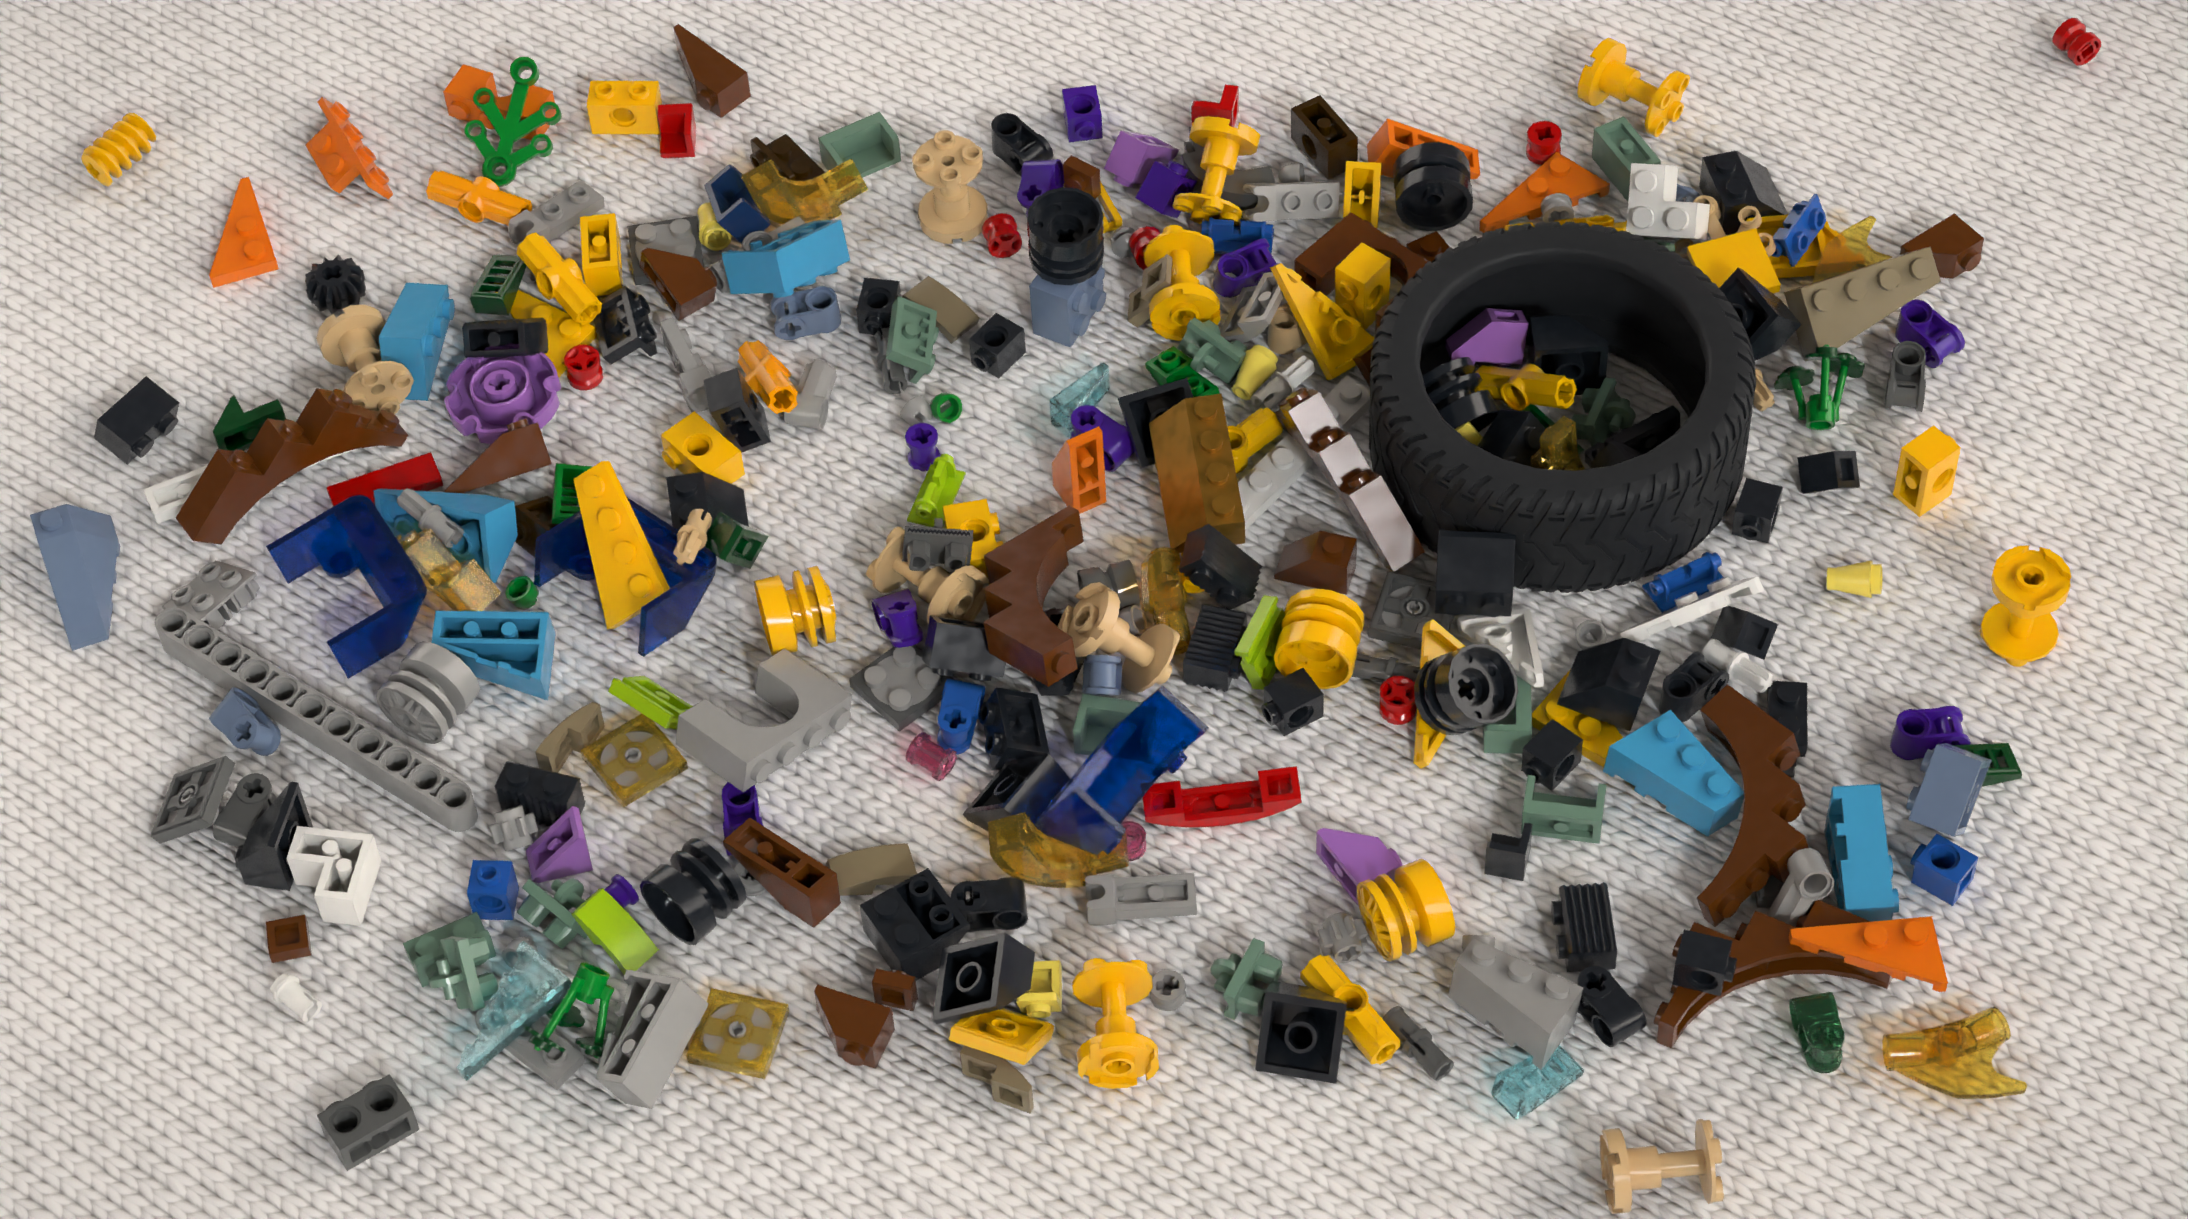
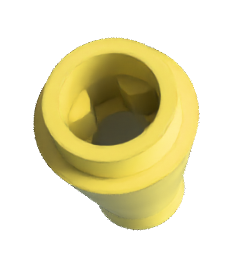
M704 203L697 211L699 217V240L710 250L719 251L725 249L731 243L732 235L717 223L711 203Z
M1254 345L1250 350L1245 351L1246 355L1240 366L1236 381L1231 388L1232 392L1241 399L1250 400L1259 387L1277 370V356L1270 349L1261 345Z
M1871 560L1836 568H1827V590H1836L1872 598L1873 594H1882V564H1873Z

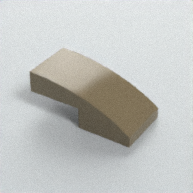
M1168 254L1143 270L1142 286L1129 294L1127 321L1137 328L1150 318L1149 303L1153 296L1163 288L1171 285L1172 257Z
M929 276L902 296V298L937 311L936 327L939 328V331L951 344L977 325L980 319L958 296Z
M595 702L589 703L571 714L551 731L535 751L540 769L559 773L573 750L587 755L605 727L600 704Z
M908 843L864 848L833 857L826 862V867L837 873L840 896L872 895L876 885H897L917 874Z
M963 1046L960 1052L963 1075L991 1084L993 1101L1031 1114L1034 1108L1032 1086L1027 1079L1005 1059Z

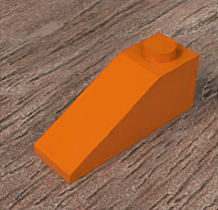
M1386 119L1367 144L1368 162L1382 163L1381 175L1393 178V165L1400 154L1410 147L1431 142L1453 145L1464 152L1469 161L1470 179H1477L1480 176L1478 149L1390 119Z
M1099 426L1065 441L1052 462L1053 487L1066 506L1079 510V514L1107 502L1103 433Z

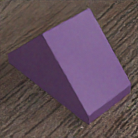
M572 806L526 849L533 882L541 883L593 871L579 808Z

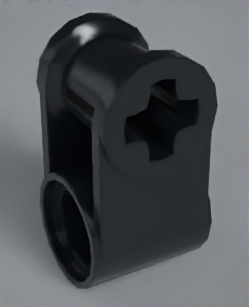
M1003 113L997 115L992 120L993 153L1007 163L1017 175L1021 176L1022 165L1025 161L1051 160L1053 158V151L1048 141L1021 121L1018 116L1011 113Z
M1699 651L1692 653L1682 665L1664 679L1659 705L1660 714L1662 715L1671 710L1681 722L1689 720L1691 716L1727 685L1729 673L1724 670L1718 671L1704 661V655Z
M1005 877L997 880L964 881L957 884L951 891L952 901L967 921L968 914H972V921L969 922L970 929L967 932L995 929L1013 930L1024 926L1028 921L1025 885L1020 879ZM969 891L970 899L966 900V892Z
M1590 966L1580 972L1577 985L1583 987L1578 1013L1589 1023L1596 1035L1606 1046L1614 1047L1645 1028L1647 1020L1642 1008L1636 1000L1625 992L1609 971L1599 966Z

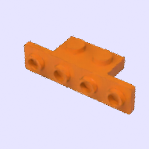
M321 97L317 103L329 122L305 146L330 188L340 194L361 174L369 188L386 199H390L393 193L387 184L389 178L374 163L376 156L362 143V133L348 120L350 117L348 110L337 101L333 104Z

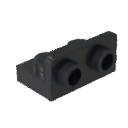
M624 286L600 300L602 303L601 313L594 318L602 356L609 364L615 363L638 348L644 350L650 357L657 354L654 341L657 338V334L649 321L650 307L642 295H635L627 286Z
M996 687L987 702L982 704L979 713V720L984 726L986 737L985 751L990 757L992 769L1001 770L1008 758L1021 759L1050 754L1038 694Z

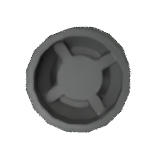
M1130 560L1110 563L1106 572H1103L1100 567H1091L1077 571L1079 590L1091 583L1100 582L1118 594L1120 600L1119 611L1132 605L1140 607L1138 584Z

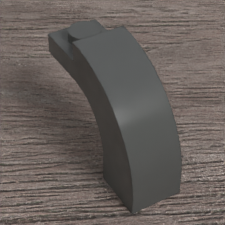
M1189 137V141L1184 142L1185 153L1182 154V165L1189 169L1186 175L1197 181L1191 193L1201 194L1206 170L1200 167L1204 147L1196 144ZM1271 166L1248 170L1235 169L1234 174L1226 175L1221 199L1235 204L1242 211L1255 208L1258 204L1257 195L1244 192L1243 186L1246 183H1275Z

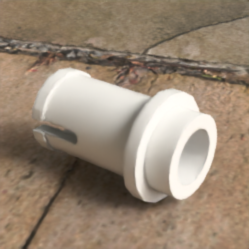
M286 973L280 975L270 988L271 993H273V1000L277 1003H284L302 1021L312 1020L319 1013L322 1002L306 991L299 984V978L295 975L289 976Z

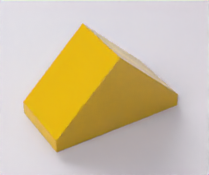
M1346 161L1343 218L1352 212L1359 218L1369 221L1378 229L1382 163Z

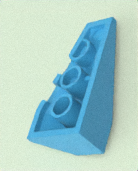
M380 488L374 490L378 526L409 545L413 543L418 544L429 551L428 557L436 562L444 560L455 567L454 573L462 578L487 584L497 582L518 536L515 502L513 500L481 494L415 491L432 506L439 505L442 508L441 512L464 529L461 540L456 545L453 544L452 548H448L428 530H421L418 527L419 522L397 504V498L404 490Z

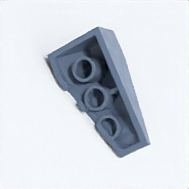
M69 504L31 514L30 517L72 651L108 640L113 610V584H116L117 578L115 570L116 560L120 554V544L111 516Z

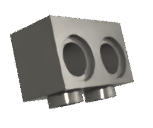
M390 1074L380 1080L369 1082L359 1092L343 1101L332 1103L325 1111L317 1115L325 1138L347 1171L420 1130L412 1107ZM390 1107L386 1111L379 1112L382 1108ZM354 1127L351 1131L343 1132L347 1128Z

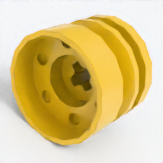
M818 566L807 568L809 585L806 586L800 571H792L793 589L789 590L785 589L779 575L754 581L759 612L772 656L784 648L791 653L798 650L797 634L804 632L811 647L818 646L815 629L819 628L826 644L836 642V613L829 586L821 576Z
M1315 588L1302 590L1292 595L1286 604L1285 616L1282 620V631L1278 636L1274 653L1275 666L1283 676L1304 668L1319 689L1337 688L1347 683L1353 675L1357 658V646L1360 643L1361 632L1364 627L1363 611L1356 602L1346 595L1332 590Z
M1421 858L1398 867L1395 870L1394 881L1383 873L1375 878V882L1367 879L1357 885V900L1364 925L1374 946L1385 960L1391 962L1399 959L1402 956V952L1407 955L1414 953L1417 949V938L1423 945L1429 947L1447 940L1455 934L1454 916L1447 893L1434 868L1426 860Z

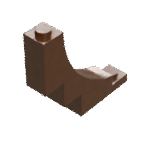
M1071 506L1062 509L984 555L989 585L984 588L989 619L984 621V628L989 653L1048 687L1078 669L1073 638L1059 629L1042 609L1050 587L1069 565L1067 551L1084 542L1079 510Z

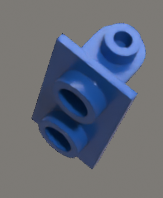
M1814 194L1809 202L1801 201L1796 203L1783 222L1784 228H1779L1773 236L1776 250L1771 256H1788L1791 267H1795L1826 223V215L1822 209L1818 194Z
M1210 217L1209 221H1202L1201 233L1212 238L1214 253H1231L1258 239H1266L1270 246L1268 250L1272 253L1274 228L1273 225L1266 224V221H1241L1240 226H1234V220L1214 219L1213 217Z
M1705 552L1701 558L1683 567H1679L1664 575H1655L1654 580L1643 584L1642 588L1663 613L1677 606L1675 599L1695 591L1697 596L1709 592L1708 584L1724 578L1718 571V567L1722 566L1721 558L1716 552L1712 554Z

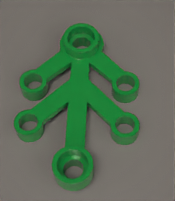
M519 57L510 66V74L515 82L506 119H504L496 106V98L490 89L480 88L474 93L473 101L479 110L485 112L500 137L497 152L486 138L487 130L481 121L471 120L464 129L467 138L476 144L485 159L482 165L483 177L492 180L498 187L506 186L514 180L517 167L536 156L546 157L553 150V144L545 134L535 135L531 140V144L512 153L514 142L544 124H557L562 117L561 110L556 103L546 102L540 107L539 111L520 121L529 87L538 81L540 75L536 63L529 57ZM523 71H532V74L529 78H520L521 73ZM483 95L490 96V100L486 104L479 103V99ZM549 109L556 110V114L552 118L545 117V112ZM474 127L481 128V133L478 136L470 135ZM540 141L548 142L547 147L543 150L536 149V145ZM497 167H506L504 174L499 176L494 174Z

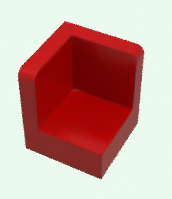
M1225 84L1220 103L1193 101L1191 106L1192 123L1198 117L1210 116L1230 119L1229 126L1234 127L1239 112V86Z
M692 103L658 105L661 158L695 157L696 123Z

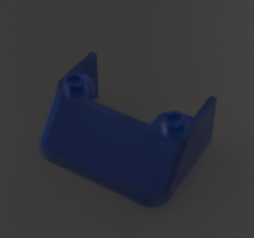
M363 495L351 496L266 546L288 584L321 565L328 576L333 578L346 577L359 569L384 607L327 641L328 646L348 679L398 650L405 643L427 594V587L418 570L368 497Z
M627 497L670 587L669 590L641 608L638 654L644 657L686 628L716 574L717 558L713 552L703 547L698 551L692 564L686 562L683 565L676 562L677 557L673 552L678 542L677 534L679 530ZM581 511L536 538L534 584L541 587L564 571L581 580L589 581L596 579Z
M1162 685L1109 731L1037 818L1034 825L1044 835L1097 855L1104 851L1106 854H1109L1123 838L1122 835L1126 829L1121 823L1158 777L1167 770L1173 774L1188 758L1183 752L1190 744L1201 737L1209 727Z

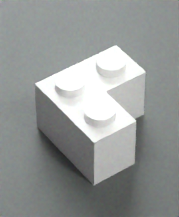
M1631 163L1627 232L1645 237L1707 240L1710 204L1676 201L1678 167Z
M297 826L286 858L295 884L316 887L314 898L323 922L361 926L381 864V858L373 834Z

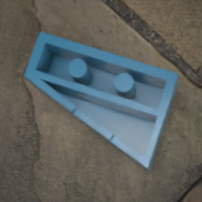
M841 220L812 221L777 233L778 239L764 246L762 240L749 243L750 251L729 250L721 253L731 294L773 293L774 298L792 295L794 288L814 284L816 277L836 273L838 266L850 261Z
M406 283L379 335L381 361L401 363L410 371L414 382L410 393L405 398L406 400L428 401L450 320H453L455 313V303L453 299H449L448 285Z
M435 611L431 643L446 648L455 654L478 678L548 701L556 636L548 612Z
M1671 710L1609 746L1603 772L1611 777L1615 775L1621 777L1635 786V792L1643 797L1647 794L1667 806V812L1707 837L1738 818L1744 800L1743 789Z
M1880 784L1833 786L1824 834L1831 874L1834 879L1837 908L1871 922L1892 920L1893 913L1899 912V894L1897 888L1892 889L1893 863L1891 855H1888L1887 831Z

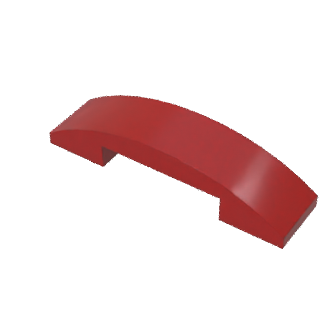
M1297 766L1258 771L1259 780L1181 789L1180 781L1141 785L1145 822L1173 827H1214L1253 821L1280 813L1302 803Z

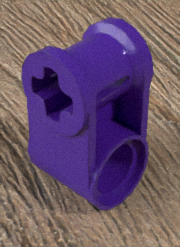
M1060 159L1025 161L1023 163L1017 199L1021 206L1027 209L1026 217H1028L1030 206L1037 197L1046 191L1064 186L1063 164Z
M1258 239L1243 248L1223 255L1218 261L1213 277L1214 290L1223 297L1231 298L1239 295L1242 288L1257 286L1263 274L1272 272L1270 267L1278 264L1268 250L1270 247L1266 239ZM1225 273H1232L1236 275V277H1229Z
M1914 299L1901 307L1895 332L1896 339L1900 343L1912 341L1921 345L1926 354V366L1937 368L1942 364L1946 356L1952 352L1958 353L1965 347V340L1961 331L1944 319L1925 301Z
M1084 405L1079 406L1072 412L1071 425L1074 430L1071 432L1070 439L1098 426L1102 430L1104 466L1106 471L1114 472L1135 452L1127 427L1119 424L1098 408Z
M908 588L871 600L879 629L885 633L892 646L898 648L909 647L924 639L923 629L917 622L916 601L913 599Z
M1944 706L1932 709H1908L1901 712L1895 722L1890 740V748L1901 759L1915 760L1924 758L1927 750H1933L1937 744L1971 745V742L1962 729V711L1955 706Z
M726 783L722 789L724 839L748 818H752L764 826L755 785L742 792L731 783ZM746 801L745 804L736 805L738 802ZM726 849L727 856H732V854Z

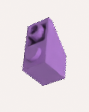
M1486 308L1446 339L1445 348L1450 360L1470 357L1473 364L1476 362H1490V364L1497 367H1510L1511 364H1522L1528 322L1522 310Z

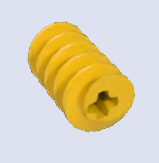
M127 113L123 116L122 121L116 122L112 129L105 131L103 137L97 138L93 142V146L89 145L84 149L81 156L82 163L95 179L108 187L112 184L111 176L119 178L122 176L121 168L129 170L132 167L130 159L138 162L142 159L140 151L146 154L151 151L149 141L155 142L156 135L148 123L135 113Z

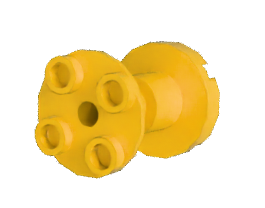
M1612 38L1603 40L1590 55V57L1595 59L1592 66L1590 67L1585 64L1581 72L1577 90L1578 97L1592 106L1601 104L1609 95L1623 102L1632 98L1649 106L1645 118V130L1648 134L1659 137L1669 121L1676 122L1681 116L1684 104L1680 101L1683 92L1689 84L1690 76L1676 70L1669 74L1659 88L1641 80L1639 70L1625 64L1627 53L1625 44Z
M1210 116L1195 119L1192 123L1189 137L1193 142L1204 147L1200 167L1206 170L1201 194L1180 193L1175 195L1174 209L1190 213V220L1198 224H1202V221H1209V218L1213 217L1214 219L1234 220V226L1240 225L1243 211L1235 204L1221 199L1226 175L1234 174L1237 157L1252 155L1257 152L1260 134L1248 125L1239 122L1237 129L1229 126L1230 119Z
M1169 225L1163 229L1162 234L1152 239L1144 250V261L1147 267L1167 254L1172 257L1171 285L1163 288L1153 296L1149 303V317L1152 322V328L1157 334L1166 339L1181 341L1186 333L1188 322L1194 317L1202 323L1210 320L1216 325L1221 320L1219 298L1214 291L1204 285H1200L1199 280L1195 277L1208 269L1214 260V243L1212 238L1204 236L1199 232L1183 229L1179 225Z
M2030 545L2017 546L2006 550L1996 560L1991 584L1993 593L2000 603L1993 605L1985 613L1980 627V636L1990 650L2005 658L2006 662L2012 666H2024L2027 662L2045 657L2055 648L2058 640L2057 622L2050 612L2056 611L2066 602L2071 586L2070 568L2062 557L2050 549L2040 547L2039 551L2029 550Z
M1100 958L1087 960L1083 964V971L1078 973L1072 982L1073 994L1080 1002L1092 1007L1102 1008L1103 1017L1095 1024L1096 1036L1084 1042L1077 1051L1079 1076L1083 1079V1076L1087 1075L1089 1076L1090 1084L1110 1089L1137 1085V1078L1146 1075V1081L1149 1080L1159 1069L1158 1047L1150 1038L1136 1033L1135 1021L1127 1016L1126 1006L1141 1001L1153 989L1152 976L1148 972L1147 964L1141 960H1130L1128 962H1106Z

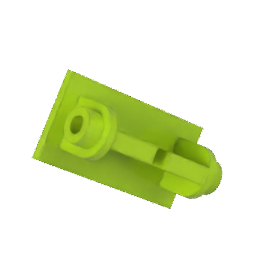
M941 454L930 465L908 515L907 522L934 528L935 518H943L944 526L943 506L954 503L966 475V472L956 470L954 458L951 455Z

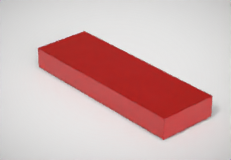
M430 452L326 488L338 521L376 509L374 490L376 489L405 490L408 488L414 491H430L444 485Z

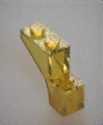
M431 528L418 533L412 530L403 537L401 534L397 535L383 547L386 553L377 560L385 571L430 590L453 611H483L501 594V591L474 559L463 562L456 560Z

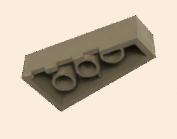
M1926 247L1784 292L1789 310L1802 324L1796 330L1803 357L1808 353H1815V347H1823L1825 344H1828L1830 347L1839 348L1938 284L1941 280L1931 247Z

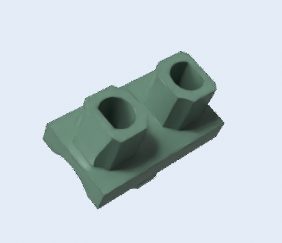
M1194 317L1188 322L1186 333L1177 348L1193 359L1190 367L1194 371L1199 372L1206 368L1225 383L1230 384L1237 375L1248 347L1239 340L1229 342L1220 336L1219 326L1212 321L1207 320L1202 323Z
M1605 378L1600 389H1585L1581 404L1584 412L1589 414L1573 415L1570 421V429L1575 439L1589 440L1591 446H1593L1597 442L1604 443L1611 436V433L1617 432L1619 428H1629L1634 423L1636 418L1635 412L1630 407V401L1621 398L1616 393L1615 386L1617 382L1615 378Z
M574 878L564 883L557 879L551 885V889L556 892L553 898L532 880L528 879L522 889L529 895L523 901L517 913L537 928L545 917L552 912L556 917L542 933L561 949L577 933L586 939L587 934L569 911L573 907L577 909L585 902L581 898L584 892L583 884Z
M454 936L441 939L445 958L436 961L439 974L428 979L430 988L442 987L445 1000L455 998L458 1009L471 1008V1011H477L485 1008L484 1001L497 995L499 991L497 980L493 973H484L477 976L474 964L489 958L490 952L487 940L482 937L464 938Z
M1253 938L1242 959L1239 955L1232 953L1228 960L1223 958L1214 960L1210 968L1211 974L1217 979L1214 988L1224 992L1223 998L1228 1004L1224 1011V1016L1235 1020L1240 1011L1260 1016L1264 1006L1265 990L1254 987L1256 980L1270 985L1272 981L1278 982L1282 974V961L1265 953V942Z

